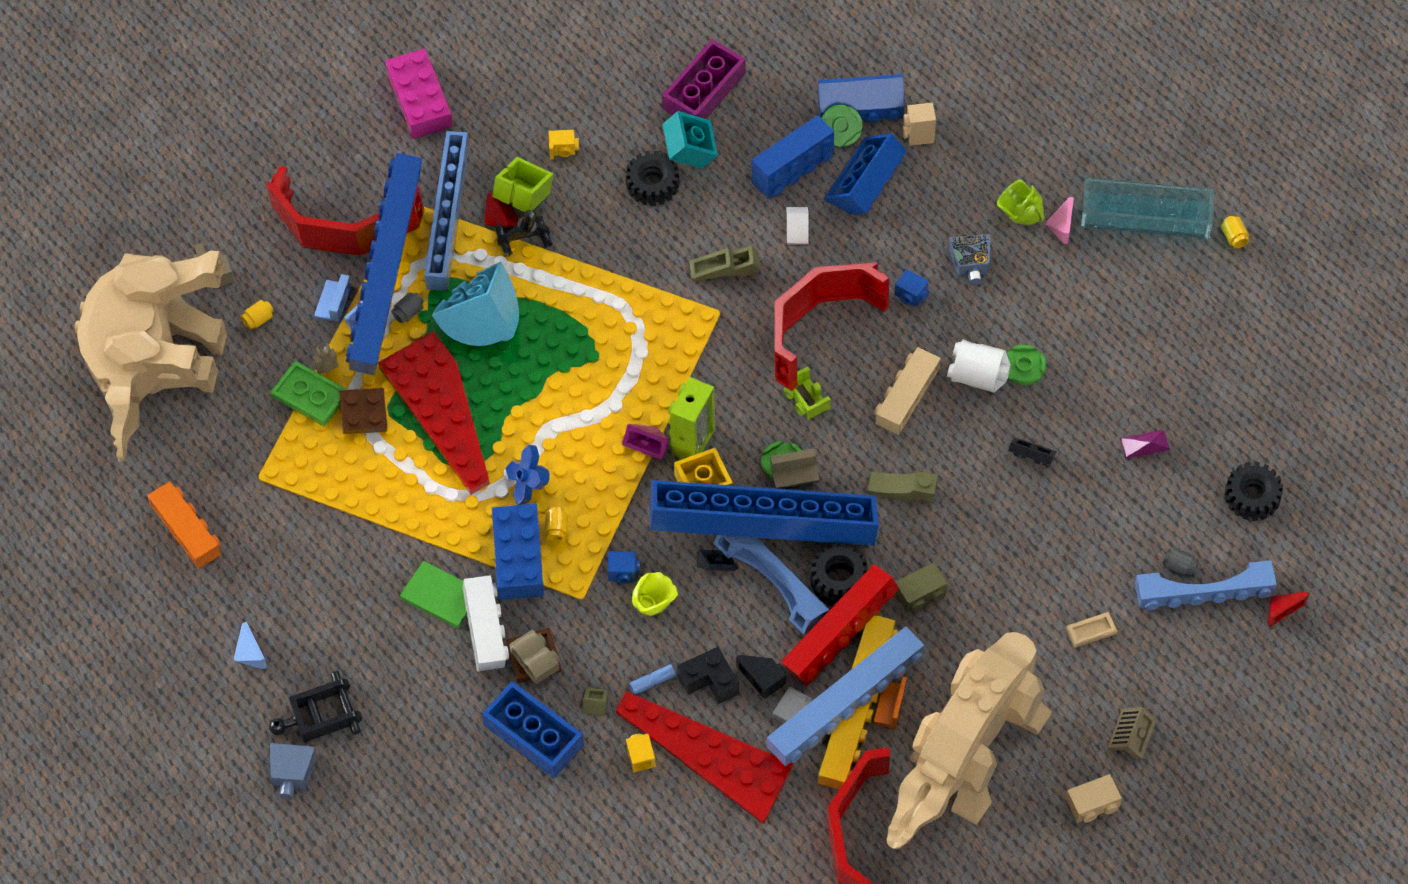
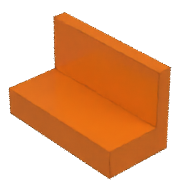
M902 676L901 684L890 682L889 686L881 692L874 725L893 729L897 728L906 691L907 677Z

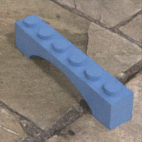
M716 536L713 544L727 558L733 557L749 564L775 585L789 607L791 613L789 620L803 635L808 633L828 613L829 609L757 537Z
M1271 560L1249 563L1248 568L1239 575L1210 584L1178 583L1160 577L1159 573L1137 575L1135 581L1139 609L1146 608V610H1155L1159 606L1176 608L1181 606V604L1187 603L1200 605L1205 601L1221 603L1226 601V599L1233 598L1245 600L1251 596L1266 598L1274 594L1277 585Z

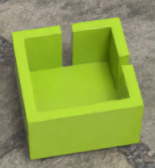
M516 157L507 165V168H504L495 177L492 197L508 205L513 203V207L526 213L527 210L532 212L550 194L553 173Z

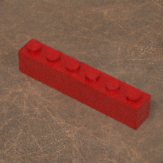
M873 564L781 661L787 672L806 687L811 681L815 680L818 674L833 661L834 657L849 644V641L864 628L887 601L894 597L899 587L893 577Z

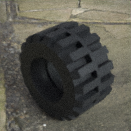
M834 544L831 546V549L828 547L823 548V553L818 552L816 554V559H813L811 567V586L814 588V594L816 596L820 595L822 602L828 600V605L833 606V603H837L868 571L867 561L865 558L862 559V553L860 551L856 553L855 548L852 546L848 549L845 544H841V547H837ZM834 569H844L852 576L845 581H834L827 574Z

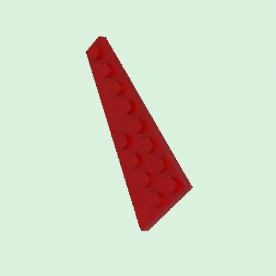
M627 691L616 709V713L644 734H649L653 742L666 749L669 754L675 756L707 783L720 790L723 795L741 806L744 811L753 815L760 823H765L793 768V763L790 762L785 766L775 755Z

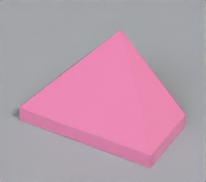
M1069 197L1046 221V225L1063 244H1068L1074 197Z

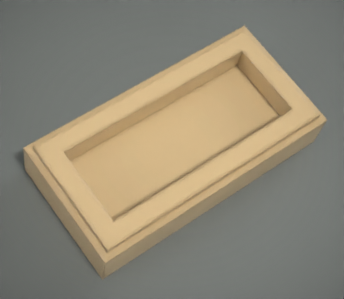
M1109 612L1066 626L1074 648L1117 634V629Z

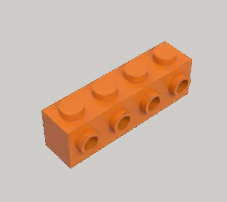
M169 481L147 495L150 506L198 570L221 556L219 549L221 543L215 534L210 535L207 531L209 530L207 523L203 518L198 519L195 515L197 514L196 509L191 502H185L183 499L185 496L178 486L175 488Z

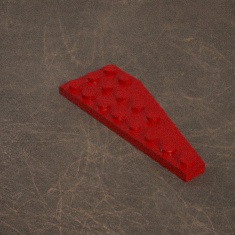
M432 331L379 361L378 367L468 492L472 495L489 485L488 473L457 362L436 333Z

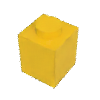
M634 734L626 739V748L633 772L656 767L649 734Z

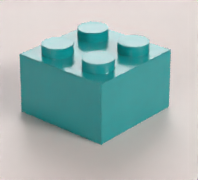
M677 111L662 124L669 160L704 168L718 156L711 120Z

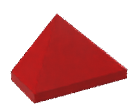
M489 192L486 199L484 223L490 226L502 224L503 227H516L519 219L511 205L493 198V192Z
M1307 592L1272 596L1267 624L1271 627L1306 605L1309 594Z

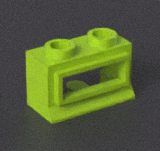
M808 366L797 372V387L801 385L804 387L815 403L814 405L809 407L796 388L793 391L786 387L783 388L787 398H793L795 401V408L800 416L804 415L807 420L830 410L831 399L829 396L822 397L821 386L818 382L813 384L811 381Z

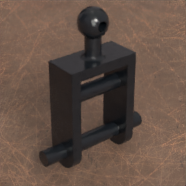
M335 671L330 674L333 682L288 697L294 716L284 720L280 718L273 719L269 724L271 733L281 735L287 728L297 725L304 742L349 726L353 735L360 733L361 729L358 723L362 721V715L359 711H353L346 692L350 688L348 679H342L339 671ZM338 694L345 714L322 721L316 702ZM307 705L314 725L305 727L299 708Z

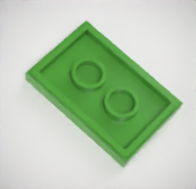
M295 361L272 389L270 396L325 427L340 408L339 391L347 389Z
M425 561L421 563L400 594L401 600L459 629L467 616L462 588L463 581Z

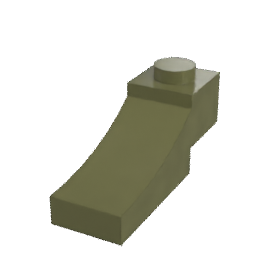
M752 245L733 252L726 248L690 260L691 278L694 282L724 276H740L742 278L761 271L759 253Z
M871 471L867 494L911 502V499L933 502L938 475L920 471L911 474H889Z

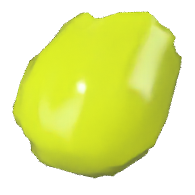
M661 572L647 573L640 578L632 593V603L641 614L654 616L664 611L677 597V588L673 585L671 579L668 576H664Z

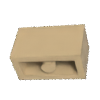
M933 102L907 105V114L903 115L904 139L908 138L909 146L934 143L936 117Z
M1110 774L1069 789L1066 794V801L1077 823L1081 821L1085 823L1091 822L1099 814H1112L1116 812L1122 800Z

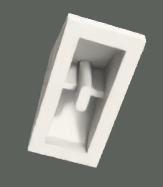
M786 207L787 245H808V207Z

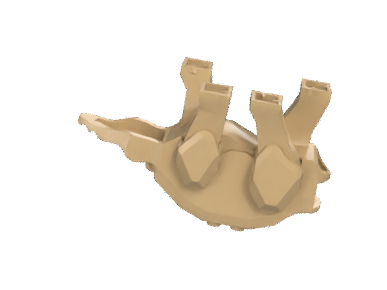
M209 251L200 257L178 262H171L163 255L150 257L125 253L119 265L101 276L87 294L85 302L80 304L81 319L75 323V333L78 337L80 353L87 368L105 396L107 405L112 412L111 434L115 439L113 444L117 448L116 457L119 462L126 460L129 439L140 424V402L147 394H155L163 389L197 387L203 392L213 393L218 374L214 358L200 356L196 346L174 344L172 336L176 334L200 342L214 355L223 354L228 334L223 320L214 319L188 305L180 296L205 287H220L225 264L219 251Z
M1017 632L1005 633L985 652L977 649L967 653L962 659L951 683L952 696L942 712L932 713L925 716L922 720L912 746L915 751L910 756V761L917 765L900 785L897 809L888 827L887 844L892 849H900L913 838L922 826L941 817L946 810L949 798L957 790V797L951 811L977 825L991 805L987 785L997 766L993 751L988 746L993 742L1006 720L1038 735L1051 716L1052 711L1042 703L1045 690L1041 679L1034 675L1037 650L1034 643L1026 635Z

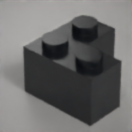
M719 646L677 665L678 678L688 695L708 685L719 704L739 695V682Z

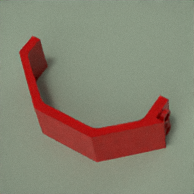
M279 166L277 173L273 174L272 183L265 182L272 207L303 248L358 256L370 252L372 240H377L374 239L376 221L381 220L379 219V213L353 224L303 217L290 204L294 190L289 189L291 180L290 177H286L287 167ZM417 186L407 234L420 227L425 211L419 186Z
M878 262L815 267L775 301V381L791 391L798 386L797 356L783 347L784 333L819 303L862 299L882 312L889 307V277L883 272L878 271Z
M889 747L866 750L828 806L827 826L837 884H873L848 864L840 820L867 778L889 774Z

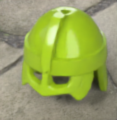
M1017 180L1012 183L997 201V206L1016 224L1028 226L1042 222L1045 219L1043 198L1033 185L1030 188L1023 180Z

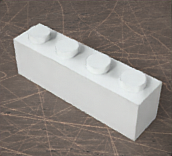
M491 575L464 579L462 588L477 672L504 668L506 660L509 659L508 647L503 646L502 641L505 638L504 625H500L498 619L501 617L500 604L495 602V597L497 596L496 583H492Z

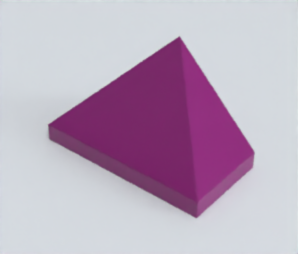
M628 424L622 445L663 460L669 438L656 426Z
M1164 430L1121 438L1126 458L1170 449Z

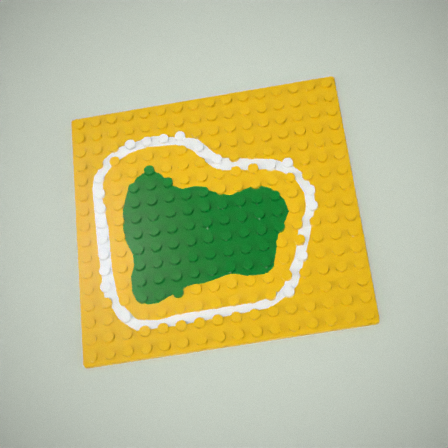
M424 207L425 211L420 227L406 235L378 362L432 331L436 333L457 362L490 484L472 495L468 492L382 373L378 363L375 375L349 370V363L346 362L348 345H353V342H350L351 331L344 318L329 344L330 348L334 349L337 355L339 366L330 372H323L320 375L347 390L384 388L387 432L343 434L341 407L325 427L293 410L258 476L259 480L496 568L492 507L517 505L513 495L517 481L508 479L506 466L511 461H520L522 450L527 445H536L539 452L537 465L544 466L550 473L548 484L541 490L532 489L531 500L527 503H537L543 586L577 599H583L652 456L622 445L627 425L656 426L664 433L670 419V414L668 413L672 401L676 402L681 385L683 383L686 384L689 377H691L720 317V311L521 240L510 241L509 245L513 254L510 256L507 254V257H505L501 246L497 244L496 239L498 237L495 231L458 219L448 291L426 290L424 274L434 210ZM502 262L512 281L519 306V322L514 336L508 341L501 340L485 346L467 345L448 336L438 326L432 316L436 307L443 299L447 301L453 295L451 291L464 281L467 284L477 277L476 273ZM362 284L345 316L358 305V302H361L360 292ZM409 292L417 293L424 301L422 304L424 308L409 322L405 321L401 324L394 318L391 310ZM552 507H561L568 513L567 535L564 536V540L561 542L547 540L544 533L546 511L551 510Z

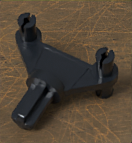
M527 210L524 216L518 220L517 226L505 233L502 224L494 227L498 237L496 239L497 244L501 246L505 257H507V254L508 256L513 254L509 245L510 241L538 235V237H541L545 248L553 245L549 236L551 233L550 229L545 225L543 216L536 217V213L531 212V210Z

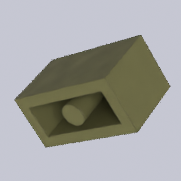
M933 562L896 581L899 587L896 596L907 613L912 610L919 611L925 607L926 603L932 600H941L947 593L948 583Z

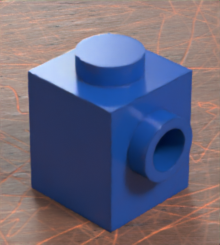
M906 269L895 284L894 295L899 297L903 303L907 305L912 304L917 307L920 301L924 302L929 295V281Z
M609 551L608 580L617 581L620 584H628L631 581L636 582V574H640L641 561L636 560V552Z

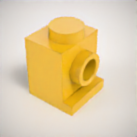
M574 130L549 131L550 159H554V156L568 157L575 155V151H579V138H575Z

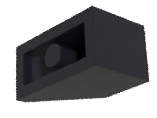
M738 655L736 657V667L764 699L786 684L787 672L780 663L777 664L772 658Z

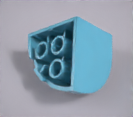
M502 262L476 273L477 277L467 284L464 281L451 291L453 295L447 301L443 299L432 314L438 326L448 336L456 341L473 346H485L501 340H510L514 336L519 322L517 296Z

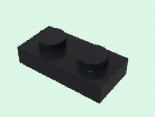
M1016 437L1010 443L1008 450L1013 452V455L1016 457H1028L1034 459V462L1040 465H1051L1057 453L1055 450Z

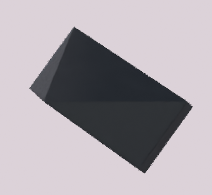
M698 550L696 552L697 567L713 571H736L738 569L733 558H727L721 550Z

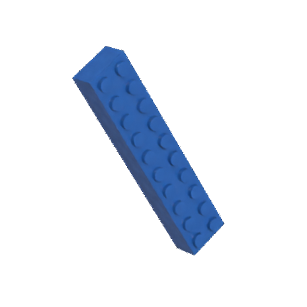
M396 152L395 159L390 160L388 178L391 179H386L383 198L386 200H381L379 208V219L381 220L376 221L374 239L377 240H372L369 259L372 262L367 261L365 280L367 282L362 283L360 300L363 302H358L355 321H358V324L353 323L350 341L353 342V345H348L346 362L349 363V370L371 375H375L420 177L422 158Z
M652 480L649 497L650 530L875 546L879 523L876 496L659 480Z

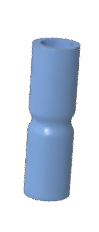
M669 664L652 672L650 675H645L630 682L629 687L633 694L637 695L652 688L654 685L676 677L672 665Z

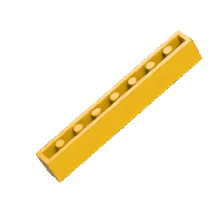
M874 615L865 625L852 669L898 633V630L895 629L896 620ZM879 692L872 696L871 701L866 706L857 708L850 719L842 720L837 724V728L831 733L818 775V784L840 789L852 772L853 764L858 763L861 755V750H858L860 743L864 744L867 730L864 728L866 722L871 723L874 712L871 709L872 702L877 703Z

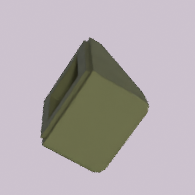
M586 688L582 713L605 716L609 690Z

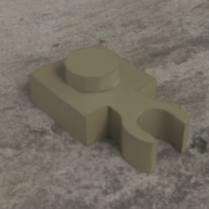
M325 343L326 347L319 350L318 346L315 348L317 355L313 356V360L318 374L330 372L339 366L337 355L328 343Z

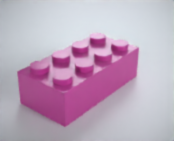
M425 48L385 60L387 75L413 139L453 127L450 109Z

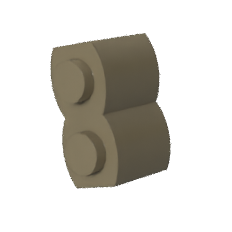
M530 630L510 643V652L524 668L530 679L537 685L559 670L558 662H560V659L554 650L550 651L545 646L547 643L540 633L536 634L533 630Z

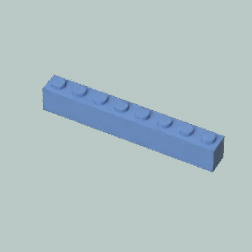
M446 131L424 274L426 290L448 291L469 152L468 132Z
M905 626L767 737V748L785 766L790 762H796L806 749L815 747L822 736L831 734L837 728V724L842 720L850 719L855 710L860 706H866L871 701L873 695L877 692H883L893 679L902 677L909 666L918 664L924 657L925 645Z

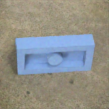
M341 274L339 282L326 280L314 317L335 322L340 321L351 289L350 276Z

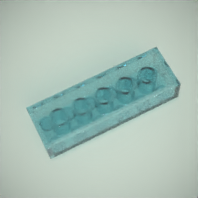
M1085 177L1081 227L1210 239L1213 224L1214 189Z

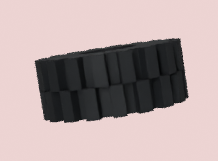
M645 151L644 156L641 153L637 155V160L632 158L630 165H627L626 186L630 196H634L637 202L642 200L643 205L651 202V206H656V202H660V205L665 204V199L670 201L672 194L676 195L677 188H679L677 163L669 160V158L667 159V154L664 152L662 155H659V151H654V154ZM649 175H657L661 178V181L656 184H649L644 179Z
M1246 462L1244 468L1240 464L1237 466L1236 471L1232 470L1225 488L1226 503L1229 502L1228 507L1230 510L1236 509L1235 515L1238 517L1240 514H1243V519L1248 520L1250 516L1253 517V521H1258L1259 516H1261L1262 520L1266 519L1268 514L1271 516L1274 514L1275 509H1278L1283 494V484H1280L1282 479L1280 475L1275 477L1276 471L1274 469L1268 470L1269 465L1264 464V467H1260V462H1255L1254 466H1251L1250 462ZM1249 486L1257 487L1262 491V496L1260 498H1251L1245 494V489Z

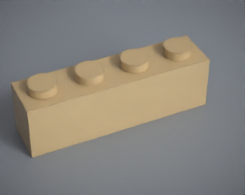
M919 347L916 348L913 354L910 353L905 361V368L898 371L894 386H889L884 396V402L882 404L879 403L874 411L876 425L897 435L900 434L940 369V357Z

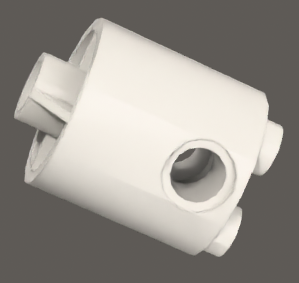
M965 339L955 344L953 356H956L955 363L950 364L947 377H950L952 382L963 383L993 393L1007 382L1011 365L1005 350L984 344H975Z

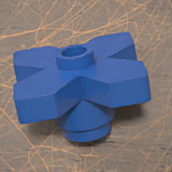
M527 445L522 450L521 460L511 461L506 466L508 479L517 481L513 493L517 505L527 504L531 500L532 489L541 490L548 484L550 479L549 470L542 465H537L539 452L536 445Z

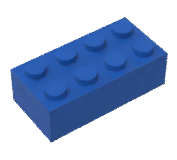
M817 115L752 159V183L767 199L773 195H779L786 186L795 184L802 175L813 172L818 164L827 162L832 158L834 152V131Z
M537 503L492 507L499 600L544 596Z
M513 681L482 713L483 725L553 778L561 772L584 746L583 733Z

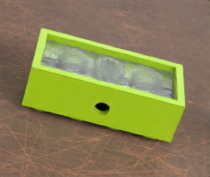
M689 377L686 384L683 383L681 385L678 399L676 402L672 401L668 409L670 414L668 423L670 424L669 435L671 436L669 445L671 446L672 455L681 459L703 452L715 431L714 387L692 377Z

